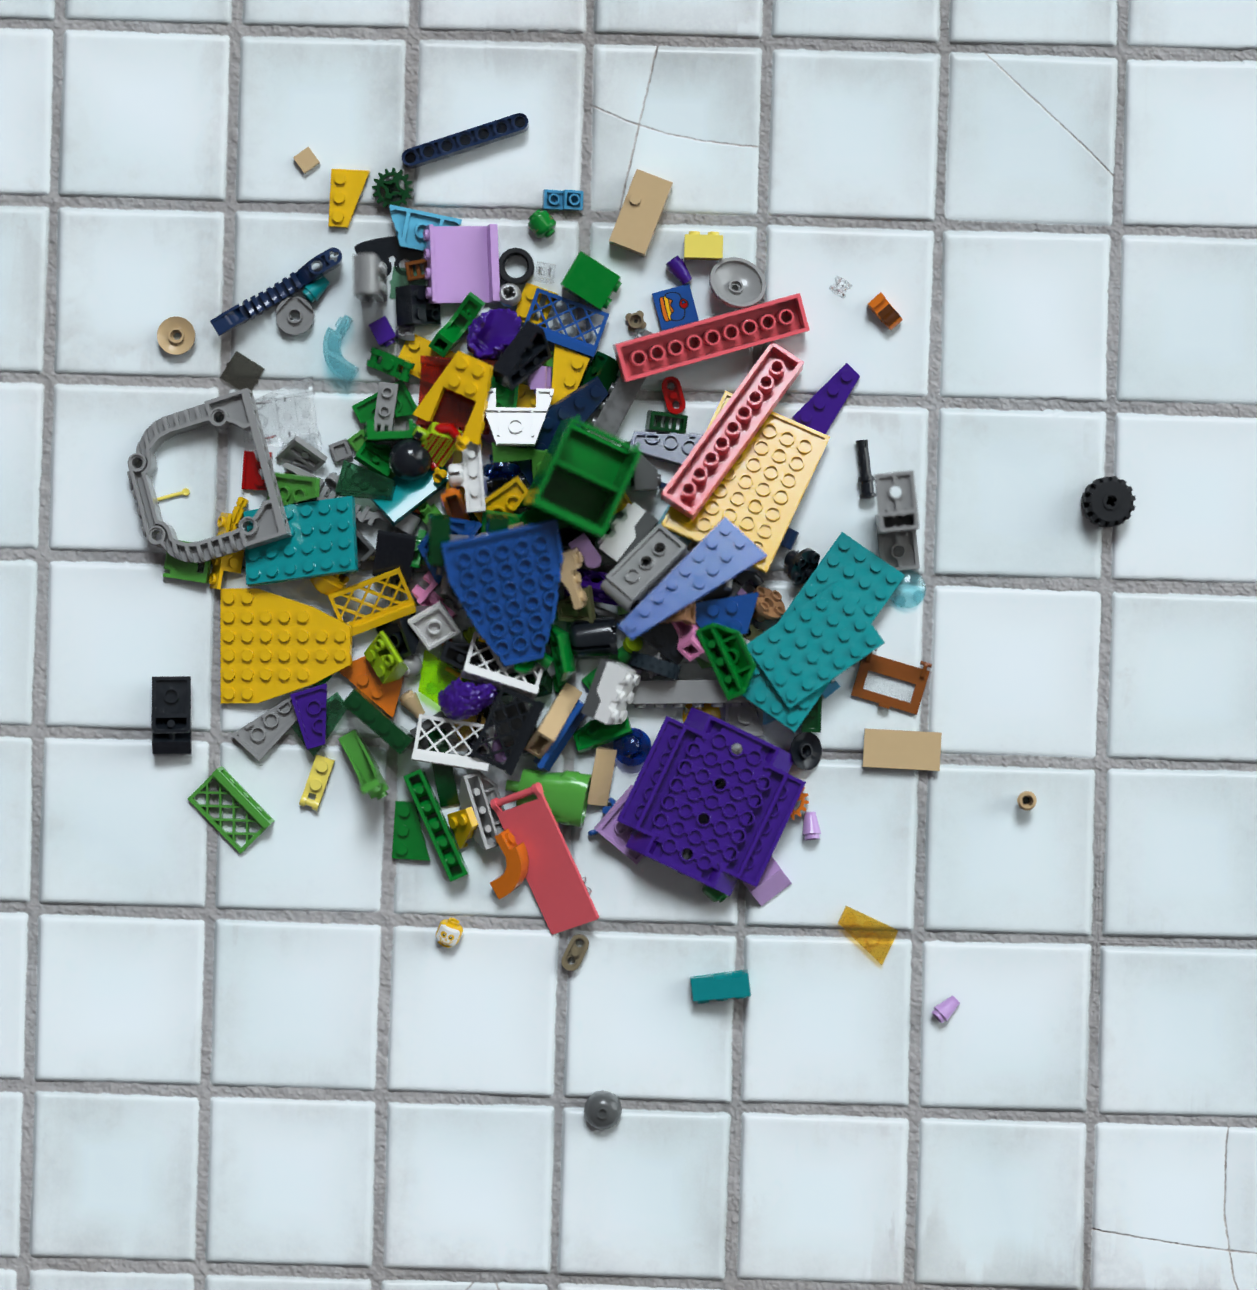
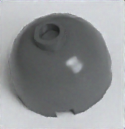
M604 1090L594 1092L585 1102V1118L590 1125L597 1129H609L616 1125L621 1118V1102L611 1092Z

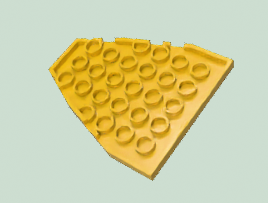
M260 588L220 589L221 703H262L266 700L314 685L352 665L351 625L341 622L313 606L267 592Z

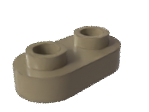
M576 934L571 938L561 960L562 966L566 970L574 971L580 966L589 947V940L585 935ZM576 941H583V946L578 947ZM573 957L575 963L569 964L568 958Z

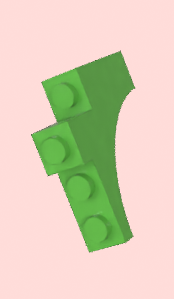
M357 729L340 737L338 740L357 774L363 794L368 793L371 799L376 797L377 800L386 796V791L390 788L378 770V764Z

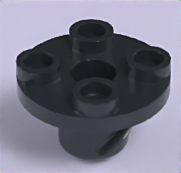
M810 548L803 549L800 552L799 550L790 551L784 559L789 580L796 585L807 582L818 566L820 554Z

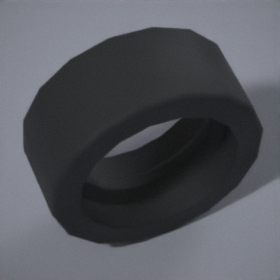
M508 249L499 258V274L505 282L513 283L517 286L526 283L532 277L535 268L534 262L530 254L524 249ZM511 256H521L527 262V271L519 278L511 277L505 271V263Z

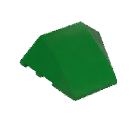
M552 623L549 641L556 673L552 675L555 694H557L574 674L576 667L569 632Z

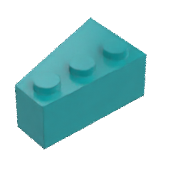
M747 969L690 977L693 1001H697V1004L709 1003V1000L715 999L719 1002L726 1001L728 998L743 999L751 996Z

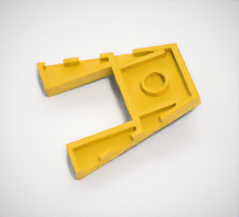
M457 351L413 412V415L427 422H432L444 391L448 388L476 401L462 438L468 437L471 442L481 445V435L485 425V410L488 406L487 397L491 387L494 366L466 353Z

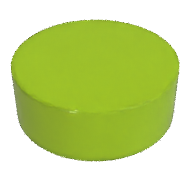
M625 637L623 647L632 654V651L639 652L642 649L643 642L640 637L632 641Z

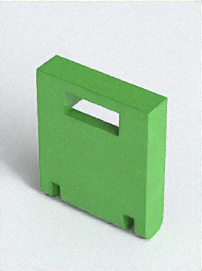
M166 552L164 569L170 570V573H163L162 576L208 584L212 560L206 561L204 572L199 573L197 572L198 563L180 561Z

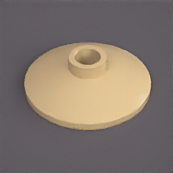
M170 317L160 324L157 331V340L165 352L173 355L184 354L191 349L195 342V330L192 324L185 318ZM176 333H180L181 335L180 339L178 340L174 339V335Z

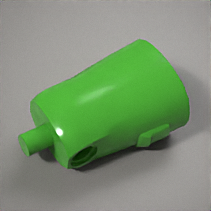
M523 769L520 782L507 780L505 791L516 793L539 782L543 787L544 796L557 824L582 828L588 807L587 800L592 774H581L577 771L568 770L563 772H544L534 769ZM532 794L516 801V806L535 800L537 796Z

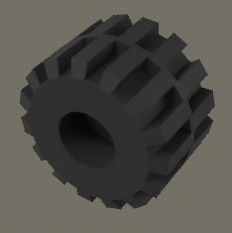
M1111 476L1096 479L1093 483L1088 484L1085 488L1086 492L1081 497L1083 498L1081 507L1085 509L1084 515L1086 518L1089 517L1091 519V523L1098 524L1100 527H1113L1124 523L1125 520L1132 516L1130 513L1135 509L1133 501L1136 500V497L1132 495L1131 491L1133 489L1131 486L1126 485L1127 482L1125 480ZM1108 498H1109V499H1110V498L1113 499V502L1111 503V505H1107V504H1106V501H1108Z

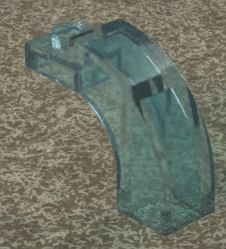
M344 315L343 318L340 317L336 322L335 331L328 327L323 340V354L330 370L339 379L350 385L359 368L348 362L341 352V341L353 322L352 318Z

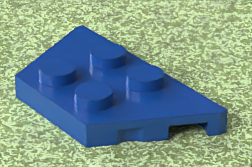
M450 517L451 535H469L472 537L482 526V523L479 521ZM427 533L417 547L435 582L439 584L442 580V573L438 575L437 567H433L427 561Z
M759 592L696 602V623L702 628L714 622L738 630L741 634H747Z

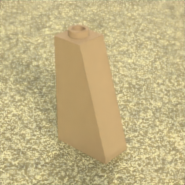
M566 682L529 740L525 750L541 759L555 741L583 692Z

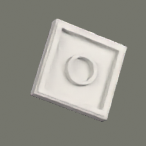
M441 601L408 619V624L428 651L461 633V629Z

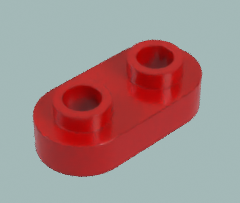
M670 376L662 382L666 407L672 414H681L686 406L681 384L676 377ZM673 383L675 388L669 390L667 388L668 384ZM678 402L680 406L675 409L672 404Z

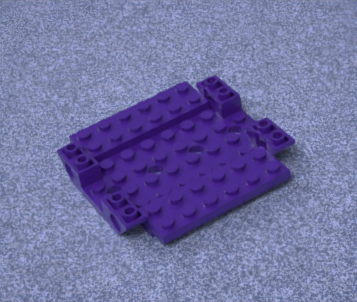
M691 707L684 724L666 716L617 821L633 828L625 847L730 896L738 879L757 887L806 782L788 773L793 764L790 753L719 718ZM735 743L742 746V752L738 755L731 751V747ZM718 778L724 779L726 783L725 787L721 790L715 787V781ZM701 813L709 816V821L705 825L700 824L698 821V816ZM685 848H689L693 853L692 857L688 860H685L681 855Z

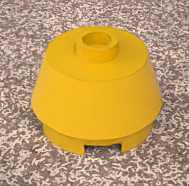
M337 574L315 577L310 580L317 591L328 596V594L346 588L349 577Z

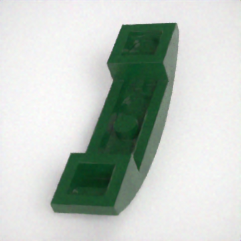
M446 728L440 729L442 733L446 736ZM438 730L428 734L433 743L443 738ZM444 739L436 745V748L439 752L445 753L449 750V745ZM432 764L441 807L459 804L453 767Z

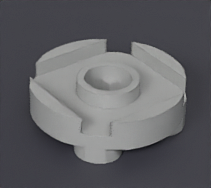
M301 297L286 298L276 309L277 324L287 334L295 336L304 334L314 323L315 314L313 308L308 301ZM298 311L300 313L299 320L295 319L292 321L291 312L296 313Z

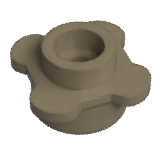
M639 310L633 314H626L625 319L628 321L629 331L634 332L635 329H644L646 327L642 311Z

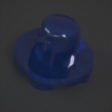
M492 454L489 456L490 464L483 466V475L489 477V480L490 478L499 477L506 479L508 476L520 474V467L510 462L493 463Z
M632 728L633 734L614 740L613 749L617 750L616 758L626 766L643 764L652 747L650 738L640 729Z

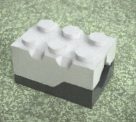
M635 502L632 505L630 503L626 505L622 511L624 516L621 520L616 519L610 526L612 529L609 535L604 534L598 542L600 544L599 549L617 563L625 558L659 522Z
M600 659L581 713L605 724H622L628 715V711H626L627 704H631L635 696L632 692L634 685L638 686L641 681L640 674L642 670L616 659Z

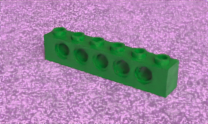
M423 768L403 776L450 882L469 874V870Z

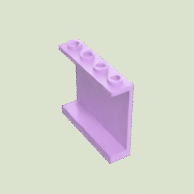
M429 224L426 226V229L423 230V240L426 241L424 260H427L425 279L428 280L425 295L426 299H429V304L462 303L470 292L485 303L501 301L499 296L500 276L497 224H489L487 226H433V224Z

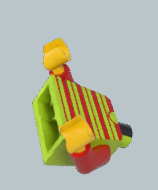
M432 422L427 430L416 426L412 436L420 439L422 442L421 446L431 455V470L435 471L432 477L436 483L441 482L447 476V472L439 469V467L445 465L456 448L459 451H464L467 449L466 445L470 442L468 437L462 438V431L456 429L451 423Z

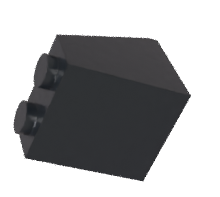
M378 530L372 576H378L400 567L406 583L412 582L414 567H411V563L414 561L417 536ZM398 574L389 578L396 580L395 584H399L400 578Z

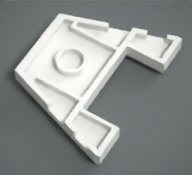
M490 388L485 414L496 446H535L550 406L554 389H536V408L496 407V388Z

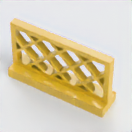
M400 567L328 594L338 620L344 622L342 616L345 611L354 615L352 621L346 622L352 626V636L416 612L415 600L410 593ZM398 574L400 578L398 586L388 583L391 576ZM373 583L383 584L380 593L370 589ZM386 586L396 589L392 598L383 595ZM360 589L365 591L362 600L352 596L354 590ZM398 591L407 594L408 599L399 601L395 597ZM368 593L378 596L375 604L365 601ZM339 596L347 598L344 607L336 604L334 598ZM380 598L390 601L388 607L381 608L377 606ZM350 600L360 603L357 611L347 608ZM362 605L372 608L370 614L364 615L359 613Z

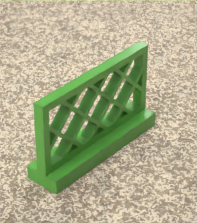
M223 766L217 768L188 798L240 854L275 821ZM213 779L219 784V791H209V783ZM198 794H206V804H199L195 797ZM210 794H219V804H210ZM223 794H229L232 797V805H223ZM210 807L219 808V818H213L210 815ZM223 808H232L233 818H223ZM236 808L244 809L246 819L236 818ZM223 821H233V832L223 829ZM236 821L246 822V832H236ZM249 822H256L261 829L258 832H249ZM236 835H246V843L242 847L236 842Z

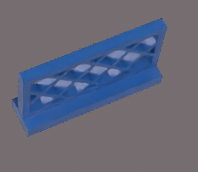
M537 288L525 323L527 320L530 321L532 314L540 311L544 321L536 325L544 329L547 341L594 358L609 313ZM539 293L547 295L550 301L549 304L541 308L537 302ZM550 297L555 298V299H558V300H555V301L552 302V300H551ZM563 301L566 303L568 310L558 314L554 304ZM552 305L556 316L546 320L541 310ZM578 307L583 308L586 316L576 321L572 310ZM586 310L591 311V312H594V313L588 315V313H587ZM570 311L574 322L563 326L559 316ZM595 314L604 316L602 324L594 327L590 317ZM558 318L562 328L553 331L549 328L547 322ZM588 318L592 329L582 333L578 322ZM545 323L547 328L542 327L540 325ZM576 324L580 334L575 337L568 336L565 328ZM600 327L599 333L597 334L595 329ZM564 330L565 335L559 333V331ZM593 330L597 337L594 345L587 343L583 336ZM581 336L583 341L578 340L576 338Z
M579 699L555 741L541 759L538 757L534 758L533 762L538 764L537 767L540 769L544 768L550 771L585 717V714L581 713L584 703Z

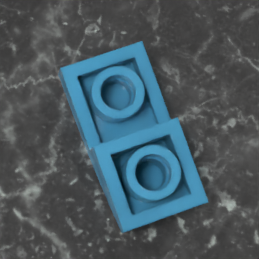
M544 189L542 209L582 211L584 191Z

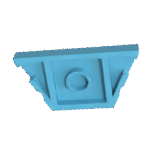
M389 205L399 246L424 251L426 249V241L423 240V230L429 224H433V226H459L462 222V219Z

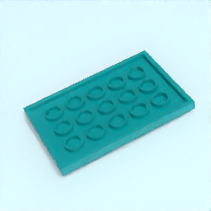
M353 496L285 505L284 508L292 536L250 550L245 549L246 585L249 587L358 572L355 498ZM259 509L244 511V517L253 518ZM250 523L247 526L248 532L253 530V523Z
M839 580L746 645L751 656L787 707L791 709L885 644V642L842 581Z

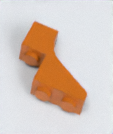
M456 488L444 490V494H440L449 517L471 520L466 511L463 492Z

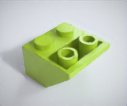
M380 631L366 649L364 655L382 684L401 679L408 670V667L390 638L384 631Z

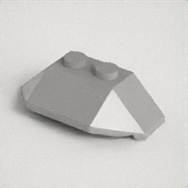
M477 771L461 777L458 799L461 809L472 806L478 822L472 838L483 850L499 846L494 836L504 831L496 812L490 805L491 799L501 798L498 786L488 777L484 776L482 772Z

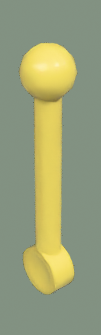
M184 488L180 492L158 497L157 500L161 501L180 495L188 496L190 490Z

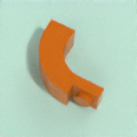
M509 829L494 836L506 858L504 874L490 882L498 899L510 894L523 883L529 867V857L524 842L517 845L515 837L510 833Z

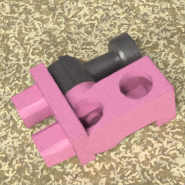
M428 571L423 577L430 584L427 589L424 590L417 584L411 593L421 606H432L441 601L454 619L457 614L443 601L445 598L455 603L453 607L458 612L463 608L462 603L454 591L453 594H441L442 580L439 584L436 583L431 572Z

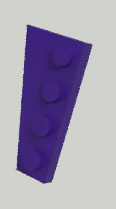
M846 363L792 418L800 424L826 434L860 375Z

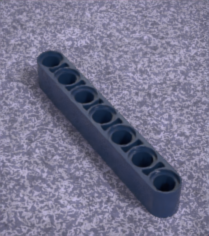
M516 113L409 148L402 153V161L407 168H417L524 133L529 128V121L525 114ZM524 119L526 123L523 127L515 126L516 120ZM499 125H506L507 131L499 133L497 132V127ZM481 131L489 132V136L486 139L479 138ZM465 136L471 139L468 145L460 143L461 139ZM444 143H451L452 149L444 151L442 149ZM428 148L434 150V154L431 157L424 156V152ZM410 154L416 156V160L413 163L406 162V157Z

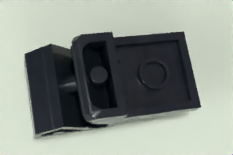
M191 676L152 677L151 729L153 755H192Z

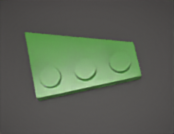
M275 472L284 506L319 497L320 478Z

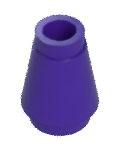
M678 255L665 264L668 267L667 270L683 285L692 279L683 259H680Z

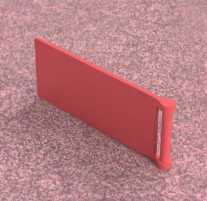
M537 782L532 784V787L502 798L491 799L490 805L496 812L503 829H509L510 833L514 835L517 845L524 842L529 857L526 879L551 934L553 935L597 920L599 918L597 910L547 803L541 783ZM532 794L537 796L535 800L505 811L502 810V805Z

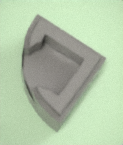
M415 326L396 327L397 337L407 341H414Z

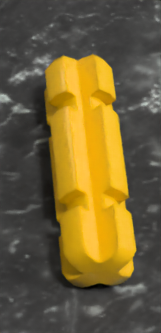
M243 497L238 498L237 506L232 511L229 532L238 529L237 524L242 519L245 511L244 508L247 507L249 500Z

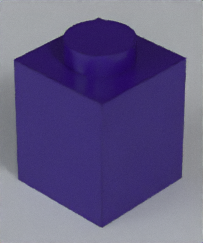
M386 316L369 324L380 347L385 346L386 348L395 343L394 340L398 337Z

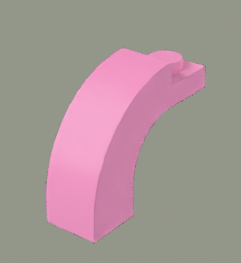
M680 621L671 622L678 635L677 650L689 662L704 653V648L695 631L700 628L697 623L696 625H687Z

